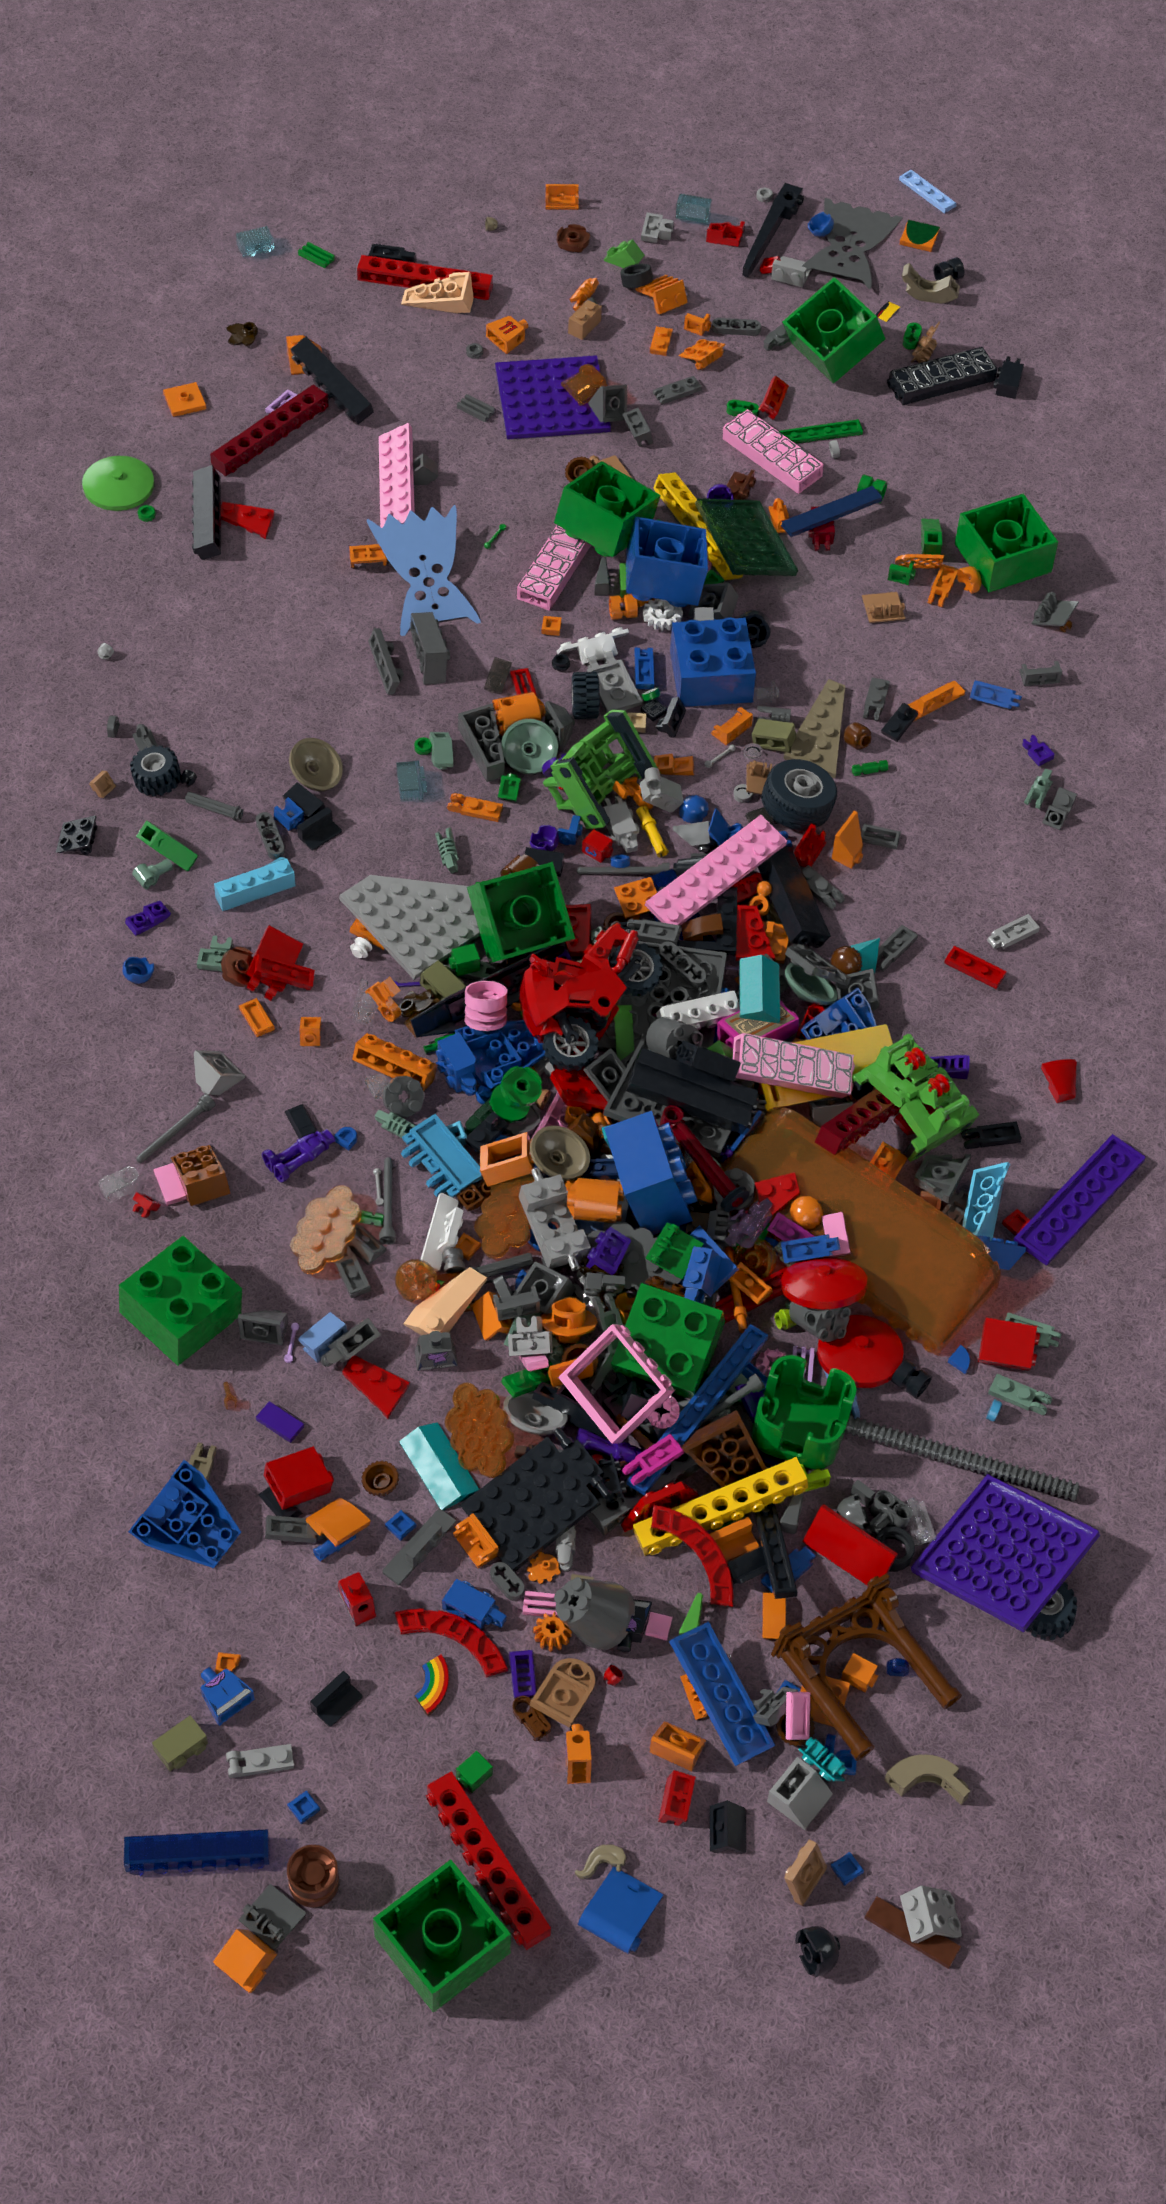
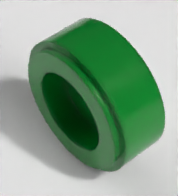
M150 505L141 506L137 511L138 518L141 521H152L156 517L155 508Z
M654 688L641 695L646 702L659 697L661 693L659 688Z
M422 737L415 741L414 750L416 753L428 755L432 752V744L429 738Z

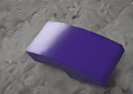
M157 901L144 906L143 912L127 917L125 924L137 936L166 920L171 913L161 901Z

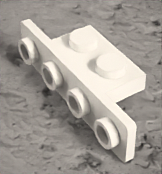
M620 627L612 630L610 634L602 632L596 634L595 638L592 639L584 637L577 640L578 642L574 644L566 642L560 645L561 647L557 650V654L577 649L583 665L589 663L587 658L595 656L597 661L606 658L605 652L612 651L613 655L616 656L618 652L614 639L626 636L629 630L628 628L623 630Z
M440 1193L420 1260L421 1265L436 1272L440 1270L442 1264V1253L456 1246L459 1238L457 1233L463 1224L462 1215L464 1210L457 1207L458 1200L444 1193Z

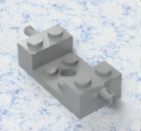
M536 1167V1170L533 1168L531 1173L535 1181L522 1185L518 1197L546 1266L553 1269L570 1264L572 1271L578 1270L580 1268L578 1261L583 1256L586 1257L589 1254L591 1246L584 1230H578L575 1220L567 1207L566 1198L568 1191L561 1174L550 1178H543L540 1168ZM556 1222L559 1225V1228L551 1229L549 1228L548 1223Z

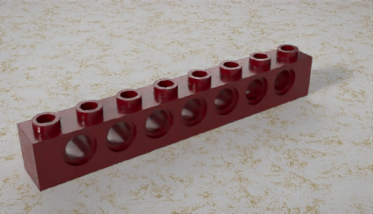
M314 384L210 453L211 465L224 476L234 473L237 468L247 464L255 456L262 454L265 449L274 446L281 438L287 437L290 432L299 429L306 421L312 420L315 415L325 411L328 407V394Z
M901 1072L896 1075L901 1080L907 1079L912 1082L910 1077L905 1078ZM875 1089L823 1124L815 1143L836 1155L841 1151H845L849 1145L855 1144L859 1138L865 1137L869 1131L875 1130L879 1124H884L889 1117H894L901 1107L899 1108L894 1105L880 1091Z

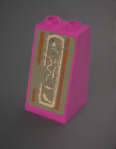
M781 1000L780 1023L740 1018V1010L717 1022L718 1040L731 1048L734 1046V1037L742 1033L785 1041L799 1029L797 1014L788 1010Z

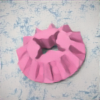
M768 1348L765 1352L760 1353L756 1360V1368L768 1377L772 1367H769L770 1361L774 1362L780 1357L786 1356V1353L780 1352L778 1348L776 1350Z
M670 1395L661 1404L670 1413L662 1414V1417H660V1413L654 1410L647 1417L651 1425L657 1428H668L678 1420L680 1413L679 1404Z

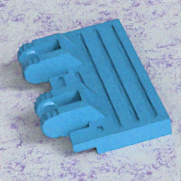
M436 1114L410 1129V1132L402 1137L407 1145L410 1144L401 1152L404 1158L418 1150L421 1151L409 1161L411 1167H415L422 1162L432 1175L440 1170V1172L432 1176L425 1183L430 1188L442 1180L446 1181L434 1191L436 1197L440 1193L447 1192L453 1198L459 1192L483 1178L480 1166Z

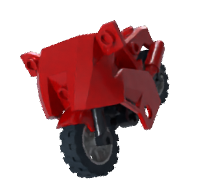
M618 922L610 926L606 932L602 930L595 939L597 942L594 945L589 944L584 951L585 955L582 958L581 966L586 972L580 976H574L564 970L554 975L546 962L534 953L530 956L531 965L524 972L520 987L519 1000L526 1026L533 1037L538 1039L539 1043H543L545 1057L549 1058L553 1066H558V1069H567L568 1072H572L575 1069L579 1071L582 1070V1067H587L595 1057L598 1042L619 1011L616 1003L622 994H631V996L641 994L642 996L648 991L651 992L657 986L663 968L662 962L660 963L661 958L659 954L655 953L656 950L654 948L647 947L648 945L645 943L639 944L637 931L631 930L628 933L621 928V924ZM612 948H616V951L612 953L610 960H608ZM645 962L648 967H641V964ZM641 972H649V975L645 977ZM579 1036L584 1040V1042L578 1041ZM576 1046H583L585 1049L583 1052H580Z

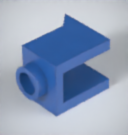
M288 797L285 800V808L283 810L278 806L274 807V820H278L288 831L293 828L297 829V826L304 822V811Z

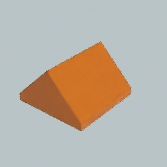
M664 1721L651 1738L650 1753L692 1772L707 1740Z

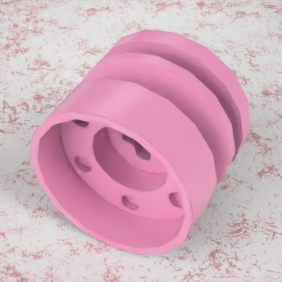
M478 981L469 984L465 989L466 1025L479 1031H492L505 1026L507 1022L506 987L493 981Z

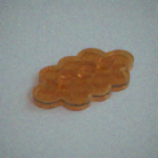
M532 1173L491 1186V1196L486 1198L481 1205L483 1214L476 1219L474 1224L476 1234L479 1238L483 1239L481 1246L487 1257L493 1259L500 1258L508 1252L510 1246L521 1247L530 1240L531 1226L518 1196L522 1185L535 1181Z
M338 1185L329 1190L325 1198L313 1199L306 1206V1216L298 1221L296 1226L298 1234L292 1238L290 1248L293 1254L299 1257L298 1265L303 1273L308 1275L318 1273L324 1268L326 1262H335L346 1254V1243L354 1238L356 1234L354 1225L362 1217V1211L359 1205L353 1202L354 1196L348 1186Z
M462 1383L453 1393L452 1399L455 1407L445 1417V1427L452 1433L450 1444L454 1450L459 1452L458 1460L461 1467L472 1472L479 1470L482 1475L494 1479L506 1468V1457L504 1454L511 1449L514 1443V1433L506 1427L508 1415L506 1411L499 1408L500 1398L497 1393L490 1389L480 1391L478 1387L471 1383Z

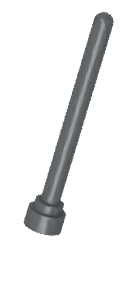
M662 863L658 867H578L577 873L580 875L658 874L662 878H670V863Z
M206 1093L198 1099L199 1102H197L195 1108L136 1157L137 1162L143 1163L201 1112L210 1111L216 1106L214 1100Z
M390 1157L384 1160V1227L379 1233V1242L381 1244H394L396 1242V1232L392 1228V1159Z
M755 1373L749 1377V1381L746 1382L747 1385L717 1404L700 1426L749 1393H755L756 1391L759 1393L766 1387L759 1376Z

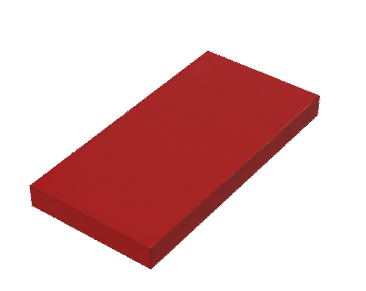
M824 1504L820 1507L802 1541L865 1585L875 1576L880 1578L888 1574L898 1553Z

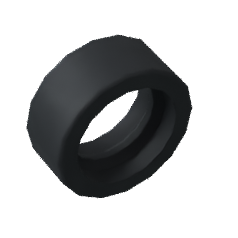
M649 264L630 265L620 272L622 285L626 288L642 287L653 281L652 269Z
M887 1527L876 1534L875 1539L881 1543L887 1539H896L901 1541L906 1547L905 1556L895 1559L889 1572H898L910 1565L915 1552V1543L912 1536L906 1530L899 1527Z

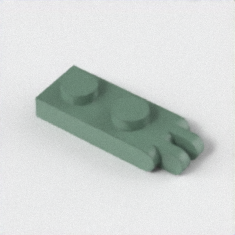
M1009 1312L1007 1313L1005 1321L1037 1326L1036 1332L1040 1333L1038 1346L1049 1348V1345L1058 1347L1059 1342L1052 1340V1337L1061 1339L1062 1334L1055 1332V1327Z

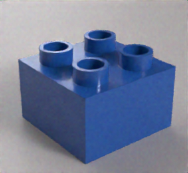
M635 516L626 550V593L632 594L634 598L641 601H649L652 598L667 600L676 607H685L688 604L698 606L708 571L706 529Z
M729 617L719 620L672 622L670 655L677 697L680 698L684 707L753 703L756 671L746 618Z
M649 1111L605 1127V1133L624 1195L640 1228H646L655 1235L663 1230L667 1222L671 1225L680 1226L693 1221L688 1205L698 1200L692 1182L687 1177L685 1170L687 1168L680 1146L676 1143L669 1122L658 1126L653 1112Z

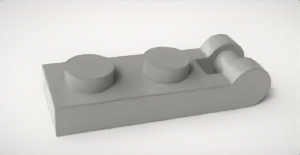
M291 1744L226 1753V1760L230 1765V1768H228L229 1778L294 1769ZM246 1760V1766L240 1767L239 1761Z

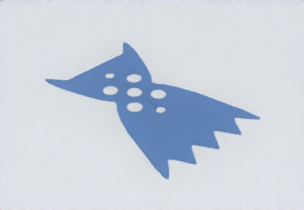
M455 505L450 509L446 517H443L434 507H431L424 521L410 510L404 524H401L391 514H388L383 528L367 519V524L388 561L399 575L411 585L403 606L400 625L401 636H405L410 628L411 613L433 612L435 619H438V621L468 617L475 623H481L477 613L454 584L447 580L453 565L456 549L457 511ZM420 555H425L426 560H420ZM440 564L443 567V571L441 573H434L432 566ZM413 567L418 568L420 575L412 577L409 575V570ZM427 576L435 581L431 587H427L423 583ZM446 587L449 590V594L442 597L438 594V589ZM423 591L426 594V598L424 600H417L415 593ZM438 604L439 607L438 609H433L432 605Z

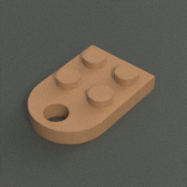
M567 1658L558 1661L534 1695L530 1706L570 1728L593 1692L595 1686L594 1672L589 1665L578 1659ZM580 1669L583 1675L576 1676L571 1670Z

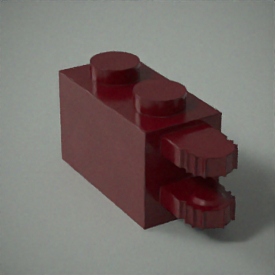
M820 506L811 507V510ZM834 520L808 530V538L812 539L815 551H819L820 544H825L826 551H830V544L834 543Z

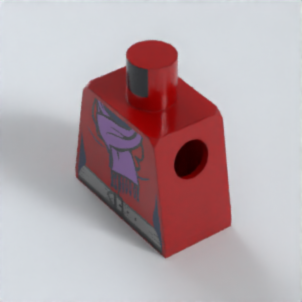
M359 1572L338 1581L337 1591L355 1626L376 1617L373 1597ZM360 1606L366 1607L363 1610H358Z

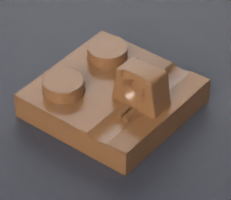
M810 1839L799 1850L797 1859L792 1866L788 1867L784 1877L794 1901L801 1906L805 1904L827 1869L818 1844Z

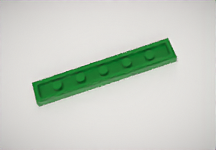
M859 419L780 430L778 432L795 444L862 435L863 429Z

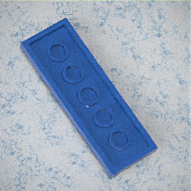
M707 1622L670 1640V1645L734 1765L737 1766L774 1747L775 1744L765 1725L757 1724L753 1718L757 1710L710 1623Z

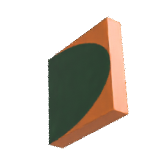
M908 220L899 245L932 252L940 227Z

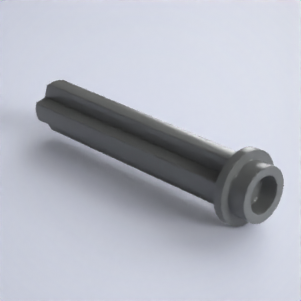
M188 792L185 796L187 803L231 817L234 821L240 820L243 816V809L240 806L234 807L193 792Z
M526 1253L476 1268L472 1266L471 1268L485 1277H491L532 1265L533 1257L530 1253Z

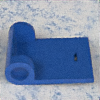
M613 1867L583 1911L578 1925L627 1954L631 1950L636 1952L642 1941L639 1938L640 1932L659 1904L663 1894L623 1871L617 1872L616 1867Z

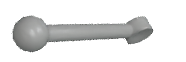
M731 744L729 748L722 752L720 755H718L711 761H706L705 767H712V764L715 763L717 760L728 754L730 751H735L736 746Z
M375 1168L373 1174L376 1177V1205L382 1206L384 1200L381 1198V1170Z

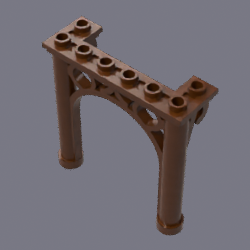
M888 1574L880 1578L875 1576L868 1582L867 1589L860 1597H852L844 1606L832 1608L826 1616L814 1618L808 1626L803 1627L800 1622L793 1626L791 1624L786 1625L780 1630V1636L774 1642L775 1646L771 1652L773 1658L783 1659L805 1690L810 1692L811 1698L851 1749L850 1753L856 1761L866 1757L875 1746L834 1694L827 1682L825 1673L827 1658L842 1643L857 1638H874L884 1641L901 1653L943 1709L949 1708L962 1697L958 1689L952 1687L904 1625L895 1609L899 1606L898 1597L888 1587L890 1584V1576ZM866 1616L871 1619L873 1626L872 1628L861 1627L856 1619ZM850 1620V1627L840 1626L842 1623ZM879 1623L883 1626L886 1632L877 1629ZM829 1632L830 1638L827 1642L823 1638L819 1637L824 1633ZM809 1645L819 1646L822 1650V1656H811ZM812 1665H818V1675Z

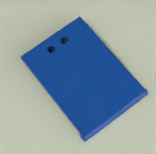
M760 1110L754 1115L751 1127L762 1114ZM746 1128L744 1133L739 1134L731 1146L727 1144L723 1151L731 1149L733 1152L750 1129ZM723 1156L720 1161L723 1163L728 1157Z

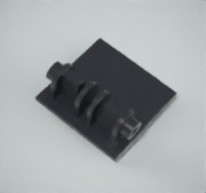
M97 816L64 822L56 853L79 849L83 855H89L92 852L91 844L94 843L95 832L98 828L95 822Z

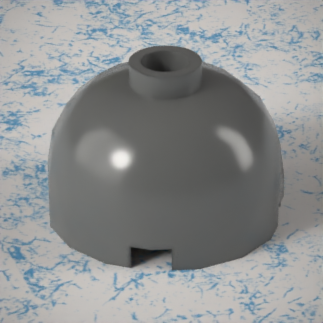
M855 1494L843 1499L837 1507V1513L873 1536L870 1531L871 1528L869 1527L866 1510L860 1504V1501H862L860 1495Z

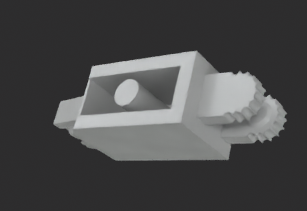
M615 796V804L611 805L608 798L604 799V810L610 819L606 827L611 839H613V844L622 845L626 853L638 851L637 834H639V826L633 821L631 808L628 809L626 802H623L620 796Z

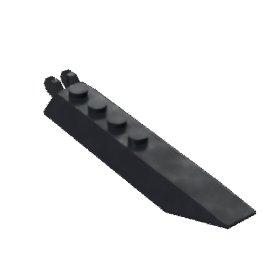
M548 946L534 954L540 959L555 962L554 958L563 954L564 948L563 946H557L551 949V946ZM530 956L480 980L497 982L506 987V1008L520 1001V987L524 972L531 965ZM466 987L447 996L410 1020L416 1038L455 1033V1030L467 1026L465 1023Z

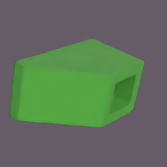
M632 239L628 242L623 241L616 248L615 246L611 247L607 251L604 261L625 268L638 264L644 257V253Z

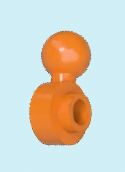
M767 881L758 883L756 890L759 895L753 897L749 905L757 907L758 905H763V908L758 910L760 916L766 915L770 909L766 896L770 895L772 886Z

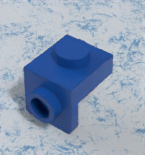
M573 815L569 830L558 828L560 843L576 845L578 836H582L583 832L580 816Z

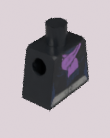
M634 1599L635 1615L631 1616L626 1629L628 1634L618 1644L617 1649L619 1651L630 1652L632 1642H642L651 1612L652 1601Z

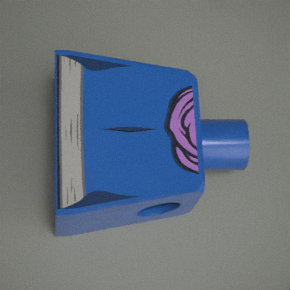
M209 1667L200 1675L206 1682L201 1687L202 1697L219 1726L255 1700L253 1690L229 1669H224L219 1674H216Z

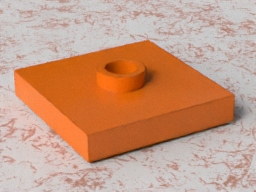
M196 382L163 390V395L173 417L206 410V404Z

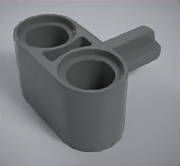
M880 1490L877 1492L870 1507V1513L875 1517L869 1523L870 1531L879 1533L885 1526L899 1527L906 1530L913 1511L891 1492Z

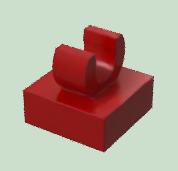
M136 1192L133 1200L137 1204L133 1206L132 1211L137 1213L143 1207L144 1211L141 1217L147 1218L150 1215V1210L157 1212L161 1204L146 1194Z

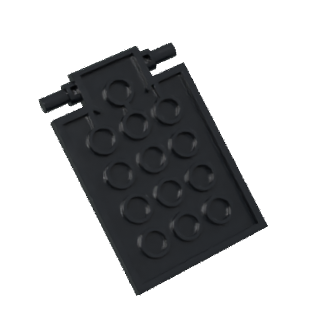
M560 1427L556 1428L553 1433L561 1442L562 1452H559L547 1436L460 1504L468 1517L474 1513L498 1545V1553L496 1554L513 1572L521 1568L601 1505L588 1489L591 1485L594 1489L597 1488L605 1499L612 1494L604 1484L605 1480L602 1478L604 1476L603 1470L578 1439L574 1442L571 1437H567Z

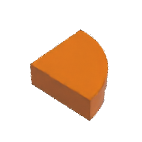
M218 1652L215 1667L216 1674H219L224 1669H229L231 1672L235 1670L240 1663L241 1655Z

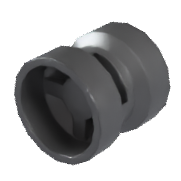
M450 1248L442 1253V1260L446 1264L444 1266L445 1274L466 1270L465 1264L462 1262L464 1257L461 1249Z

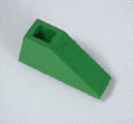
M921 518L922 554L941 555L942 530L939 519Z
M147 820L136 835L137 838L187 872L199 856L160 827Z

